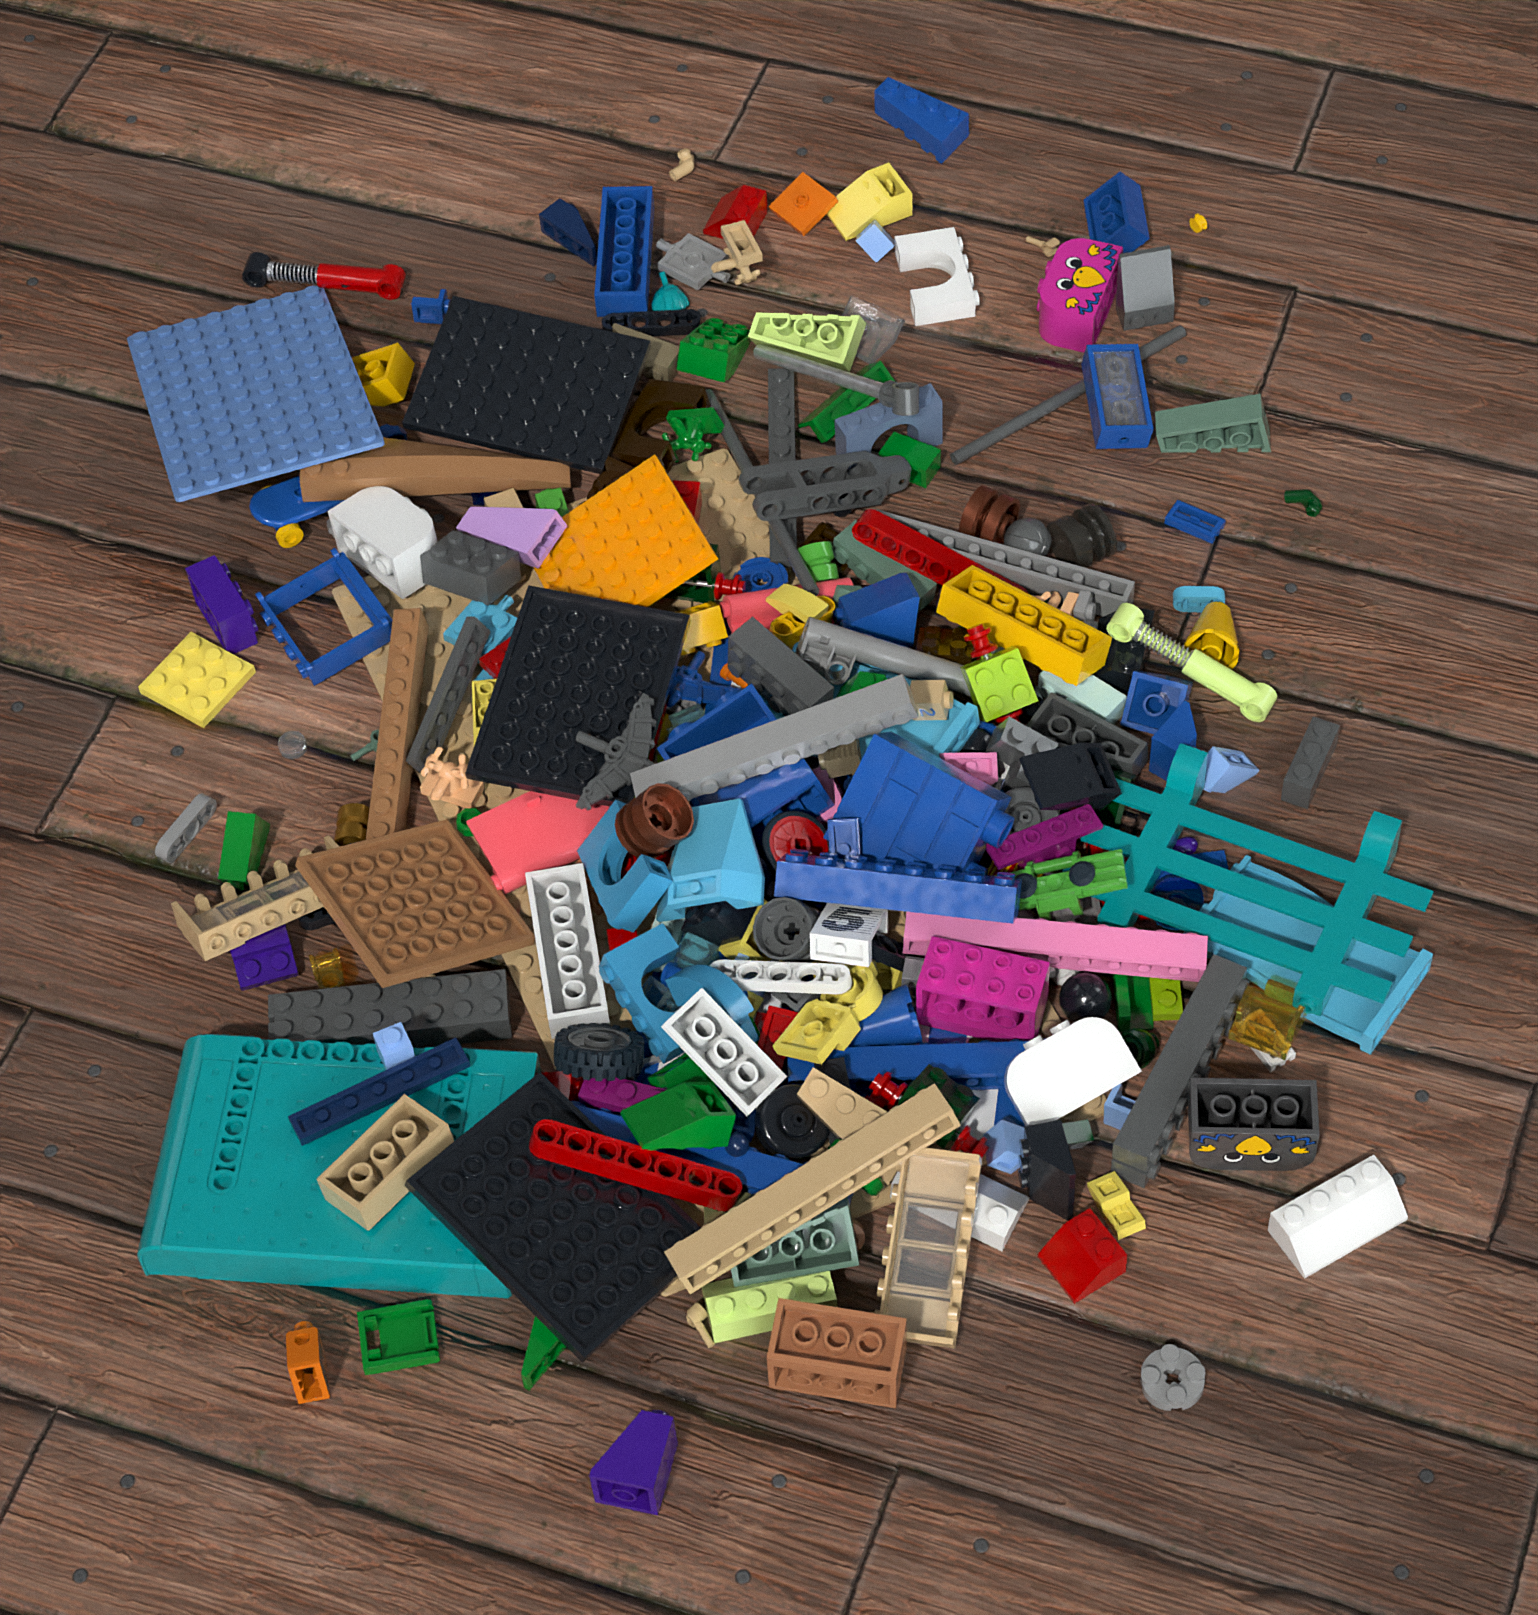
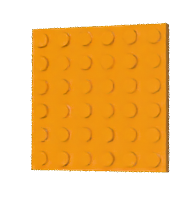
M654 454L561 517L567 524L566 529L541 566L533 568L546 589L648 607L717 561L718 557L660 460Z

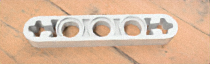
M722 959L709 965L730 977L742 991L843 994L852 986L850 971L848 967L842 964ZM750 972H756V973H758L755 978H752V979H744V978H743L747 973H750ZM776 974H787L782 980L776 981L772 979ZM809 974H813L816 976L813 980L808 982H804L801 980L804 976Z

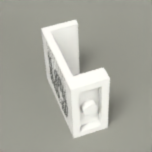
M827 903L810 932V959L869 967L872 962V939L875 933L887 934L888 909Z

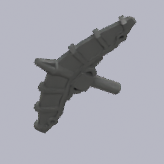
M644 693L641 695L638 702L633 706L626 729L623 730L621 736L612 738L610 743L585 732H578L576 742L604 753L605 763L599 770V774L583 788V793L576 803V808L581 810L585 808L588 811L591 809V805L606 797L610 800L613 798L612 793L626 784L629 786L632 784L630 773L654 765L648 759L649 750L655 746V742L651 739L652 727L656 726V720L651 715V706L654 705V699L649 698V695Z

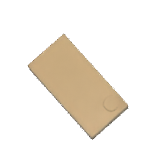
M404 1094L316 1180L326 1201L369 1231L409 1192L405 1187L406 1180L452 1144L454 1139L446 1122Z

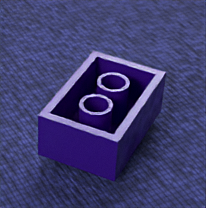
M213 555L186 567L185 570L195 603L223 649L236 654L257 644L255 632L259 631L254 618L250 616L254 614V611L248 599L243 600L241 598L243 594L236 581L231 582L229 579L231 574L225 563L220 564L216 556Z

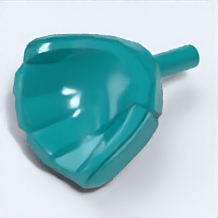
M660 272L659 275L663 286L653 296L652 311L686 309L690 304L686 295L677 286L668 283L665 272Z

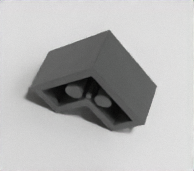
M1008 717L993 730L985 753L997 752V759L1010 766L1001 788L1007 792L1019 787L1031 788L1019 760L1021 757L1056 749L1058 743Z

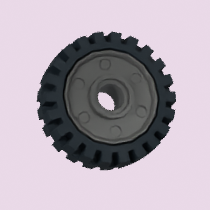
M582 1023L578 1024V1027L571 1025L568 1026V1029L562 1028L560 1032L556 1033L554 1066L559 1071L563 1070V1073L566 1075L572 1074V1077L575 1078L583 1076V1080L595 1078V1081H602V1079L606 1078L608 1081H615V1078L622 1080L626 1079V1076L633 1077L635 1073H640L643 1068L644 1039L642 1035H638L636 1031H631L630 1028L624 1027L620 1029V1025L614 1024L611 1027L607 1023H602L601 1025L589 1023V1026Z

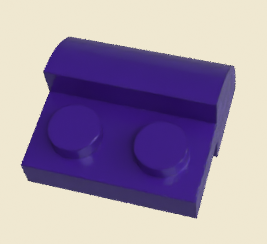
M286 924L245 941L244 945L230 950L241 991L299 976Z

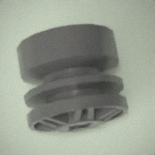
M786 897L772 899L761 907L755 917L753 924L754 941L759 950L769 958L784 962L811 963L815 960L810 959V932L822 912L813 905ZM795 931H800L799 935H795Z

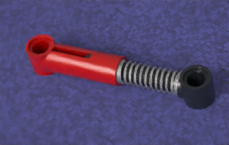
M253 252L248 256L242 273L243 281L255 288L263 287L266 282L273 280L275 282L278 280L279 282L288 283L291 281V283L317 284L319 288L377 293L380 297L388 300H395L400 296L406 278L405 271L394 264H387L383 268L320 263L315 268L314 265L306 267L305 264L303 266L301 264H294L293 266L292 263L290 265L288 263L284 264V262L281 264L280 262L276 263L268 255L261 252Z

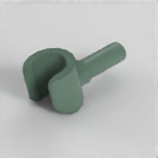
M374 730L371 733L370 743L350 755L353 761L368 752H377L379 730Z

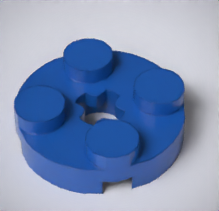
M757 557L745 561L737 572L738 575L742 576V581H746L745 592L778 588L783 584H789L785 567L779 562L778 565L770 562V558ZM762 579L763 582L767 583L764 585H757V580Z

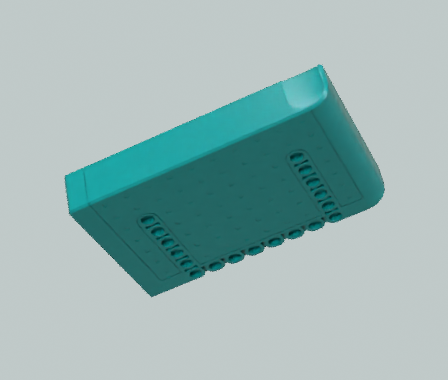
M199 1034L185 1042L137 1252L138 1261L146 1276L174 1275L209 1280L510 1298L512 1296V1292L410 1191L369 1231L325 1200L316 1179L396 1102L303 1146L298 1140L288 1116L385 1071L375 1044L321 1043L316 1040L300 1042L284 1038L265 1040L254 1036ZM434 1047L413 1048L414 1055L417 1056ZM463 1048L470 1067L408 1097L446 1122L455 1141L541 1072L538 1053Z

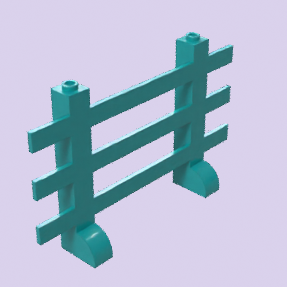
M1180 743L1170 766L1166 787L1162 794L1116 779L1122 794L1113 801L1151 814L1140 837L1103 825L1101 830L1081 837V841L1108 851L1122 849L1123 856L1128 858L1125 863L1128 888L1091 896L1105 902L1097 917V924L1119 928L1133 927L1140 914L1189 933L1208 936L1210 941L1298 972L1302 975L1294 990L1292 1006L1307 1014L1312 1013L1321 1017L1335 986L1384 1004L1392 982L1345 964L1356 940L1404 958L1413 940L1412 935L1367 920L1377 895L1422 912H1426L1434 891L1387 875L1397 853L1402 820L1374 811L1367 825L1359 855L1355 863L1195 807L1205 788L1208 752ZM1187 827L1344 883V886L1334 907L1175 851L1173 848L1183 828ZM1070 868L1064 869L1063 872L1069 871ZM1163 870L1324 929L1311 953L1152 895L1150 892Z

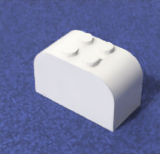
M374 486L355 493L328 511L338 551L340 553L344 552L349 560L402 599L426 585L423 583L420 555L430 550L438 541L432 518L425 509H420L408 497H403L391 488Z
M1089 1017L1071 1025L1066 1020L1050 1029L1052 1033L1050 1037L1043 1040L1041 1035L1023 1044L1025 1051L1015 1056L1006 1068L1004 1085L1025 1126L1056 1121L1142 1071L1115 1026L1104 1019Z

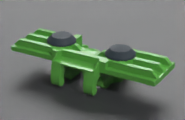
M1122 849L1081 857L1080 852L1075 851L1071 856L1038 863L1029 861L1025 869L1009 872L1014 873L1015 878L1022 879L1019 911L1037 908L1039 917L1048 921H1052L1050 912L1069 908L1074 916L1083 915V908L1079 900L1081 898L1128 888ZM1070 868L1066 872L1037 877L1038 874Z

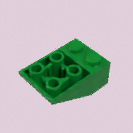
M719 318L707 319L680 341L677 370L725 383L734 375L751 343V340L748 338L750 329H747V326L742 324H726Z
M713 1082L681 1083L621 1110L620 1114L641 1148L647 1150L728 1147L736 1117Z

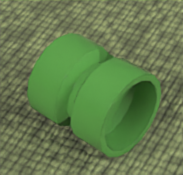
M830 541L816 542L798 548L815 582L839 579L837 566L831 563L835 557Z

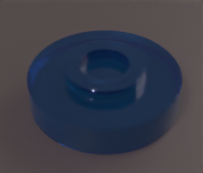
M1174 874L1165 875L1158 879L1150 892L1152 895L1196 911H1200L1204 905L1203 892L1199 884ZM1154 920L1157 924L1166 929L1180 930L1178 928Z

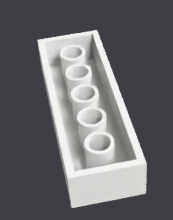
M583 863L526 872L525 876L551 1038L554 1039L557 1032H560L562 1028L568 1029V1026L571 1025L578 1027V1024L582 1023L589 1026V1023H596L597 1025L607 1023L610 1026L603 979L599 973L600 961Z

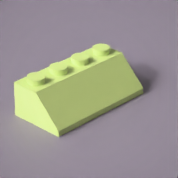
M830 1271L734 1287L733 1278L708 1283L701 1287L714 1343L772 1331L778 1298L837 1307V1298Z

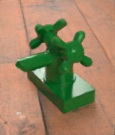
M713 407L672 410L668 412L666 420L678 437L676 440L670 441L665 432L662 434L663 440L670 441L677 459L675 463L679 462L676 451L681 448L685 450L691 449L693 451L691 459L696 462L699 459V453L703 452L704 449L712 447L709 442L702 440L703 434L721 433L724 423Z

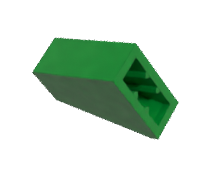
M228 811L218 874L220 881L231 883L235 890H243L244 886H249L247 875L251 871L258 872L270 830L268 822L257 814Z

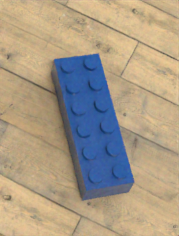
M652 186L603 187L594 293L597 317H604L611 313L648 311L654 224Z

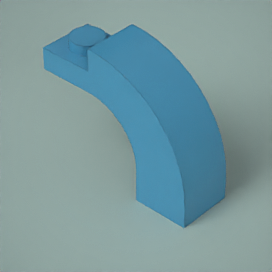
M692 965L665 979L677 1007L683 1006L703 988L754 1042L759 1040V1036L748 1015L754 1011L752 1004L741 988L720 970L707 965Z

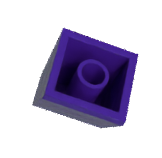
M641 1410L590 1471L589 1477L596 1503L653 1515L659 1514L678 1445L673 1416L661 1410H652L651 1412Z

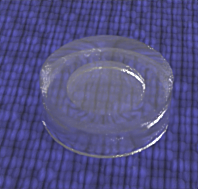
M289 731L279 738L278 748L284 758L297 759L306 752L307 743L302 733Z

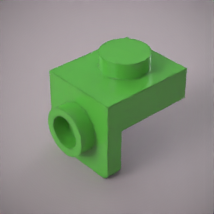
M561 487L545 489L535 494L536 509H554L561 517L569 513Z

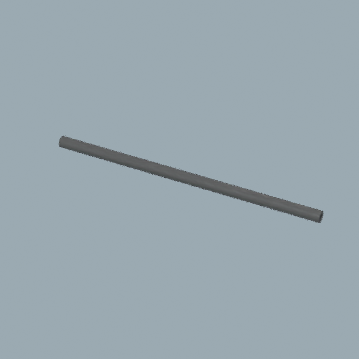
M711 389L705 390L711 404L710 407L715 409L724 423L721 434L741 472L747 468L754 467L714 391ZM752 478L748 484L754 483L758 478ZM773 504L765 506L763 510L771 508ZM782 519L768 521L803 590L817 596L819 588Z

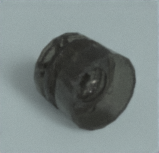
M1094 503L1084 505L1082 509L1074 510L1072 515L1059 517L1051 521L1047 526L1052 538L1051 548L1057 560L1088 568L1093 561L1100 562L1105 557L1114 555L1117 551V540L1112 524L1102 509Z

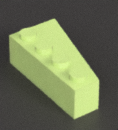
M756 313L748 338L755 345L762 344L850 372L866 322L860 315L839 316L828 314V316H818L813 314Z

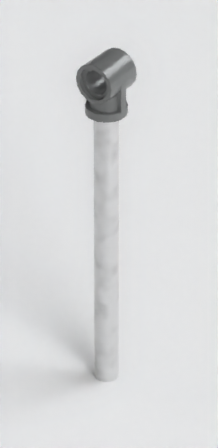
M758 344L754 348L753 355L758 360L878 398L883 406L892 407V412L896 415L911 416L919 413V385L916 383H898L892 380L881 383L762 344Z

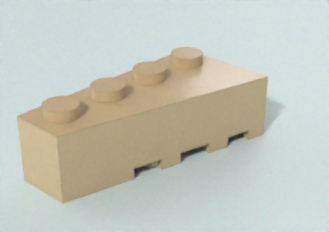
M814 1067L797 1093V1097L838 1139L842 1140L856 1133L866 1124L888 1113ZM896 1166L880 1176L886 1187L889 1186L896 1174Z

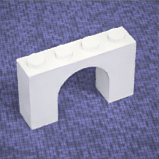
M954 227L895 236V256L900 272L923 268H937L952 276L950 280L941 285L910 290V309L915 326L975 317V306L979 305L978 291L972 288L974 287L972 272H967L969 268L968 258L966 254L962 255L961 236L957 237Z

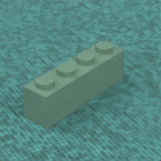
M854 520L834 538L833 552L835 559L841 564H848V567L854 571L859 579L865 580L870 585L899 573H907L920 597L919 613L934 599L937 583L857 541L852 534V528L857 520Z

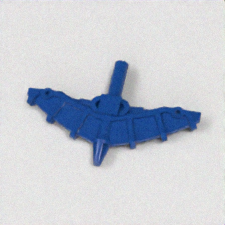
M697 651L688 666H677L670 687L667 706L673 707L681 699L695 701L696 705H701V703L716 704L719 698L727 692L741 689L724 685H713L702 680V675L698 673V669L706 656L703 652Z

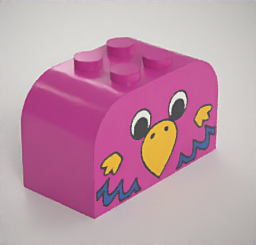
M1076 238L1068 240L1058 247L1053 260L1047 262L1045 278L1040 279L1037 293L1040 294L1037 304L1039 333L1047 343L1083 353L1085 352L1086 345H1096L1116 296L1119 254H1123L1122 246L1086 238Z

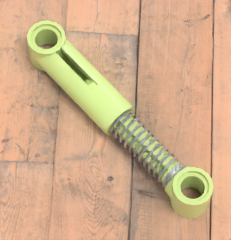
M1130 603L1119 605L1107 624L1106 629L1111 637L1120 642L1134 640L1136 642L1140 641V645L1144 643V647L1149 646V650L1153 648V652L1158 651L1157 655L1161 653L1162 657L1166 656V660L1170 659V663L1174 661L1175 665L1179 664V668L1182 667L1181 672L1240 707L1241 713L1247 719L1254 722H1263L1277 700V693L1272 687L1265 683L1249 681L1196 648L1189 652V647L1184 649L1185 646H1180V642L1176 644V640L1171 641L1172 638L1168 639L1167 635L1163 636V632L1159 634V630L1154 631V627L1150 628V624L1147 625L1143 621L1144 615L1138 607Z

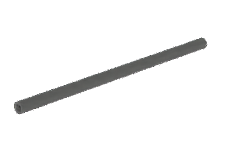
M1178 325L1139 347L1141 361L1185 337L1186 331L1184 327ZM1084 379L950 454L952 462L955 465L962 463L1086 393Z

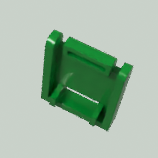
M421 1300L357 1312L365 1376L428 1365L440 1361V1353L437 1351L439 1346L432 1300ZM379 1330L381 1351L380 1348L369 1350L367 1332Z

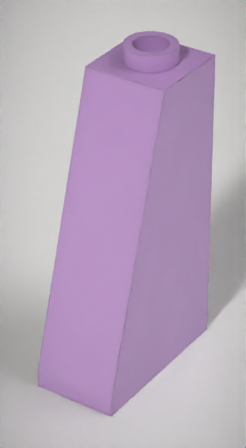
M470 507L456 529L463 534L519 552V562L539 568L566 529L567 524L554 509Z

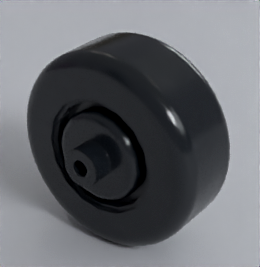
M800 1084L784 1085L773 1090L759 1104L755 1114V1130L763 1147L772 1155L780 1154L788 1157L790 1160L801 1159L817 1152L824 1145L830 1133V1129L797 1097V1093L802 1086Z

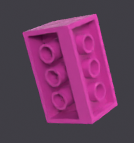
M932 936L916 984V1016L918 1024L994 1042H1008L1014 1039L1030 1041L1039 1034L1047 1006L1050 962Z

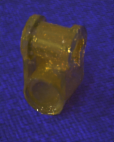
M337 947L333 948L332 952L319 956L308 955L319 989L346 986Z

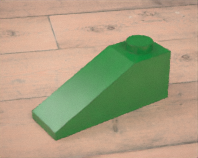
M536 1316L521 1371L524 1388L528 1391L566 1348Z

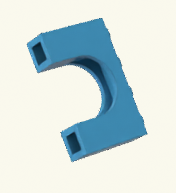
M615 800L577 852L589 876L590 884L594 888L599 899L598 901L607 916L608 923L615 929H624L634 933L671 885L673 879L665 862L643 854L639 856L621 879L622 864L628 851L622 846L616 835L615 819L616 814L626 803Z
M662 923L604 954L599 964V973L604 982L610 983L614 989L620 1006L626 1007L632 1016V1023L636 1030L642 1032L648 1040V1046L653 1055L659 1056L664 1064L684 1053V1050L661 1028L676 1012L663 1011L652 1005L645 997L641 985L643 976L673 960L679 949L678 944Z

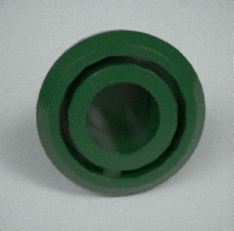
M1140 1028L1126 1029L1120 1034L1140 1069L1147 1067L1153 1061L1159 1047V1040L1156 1035Z

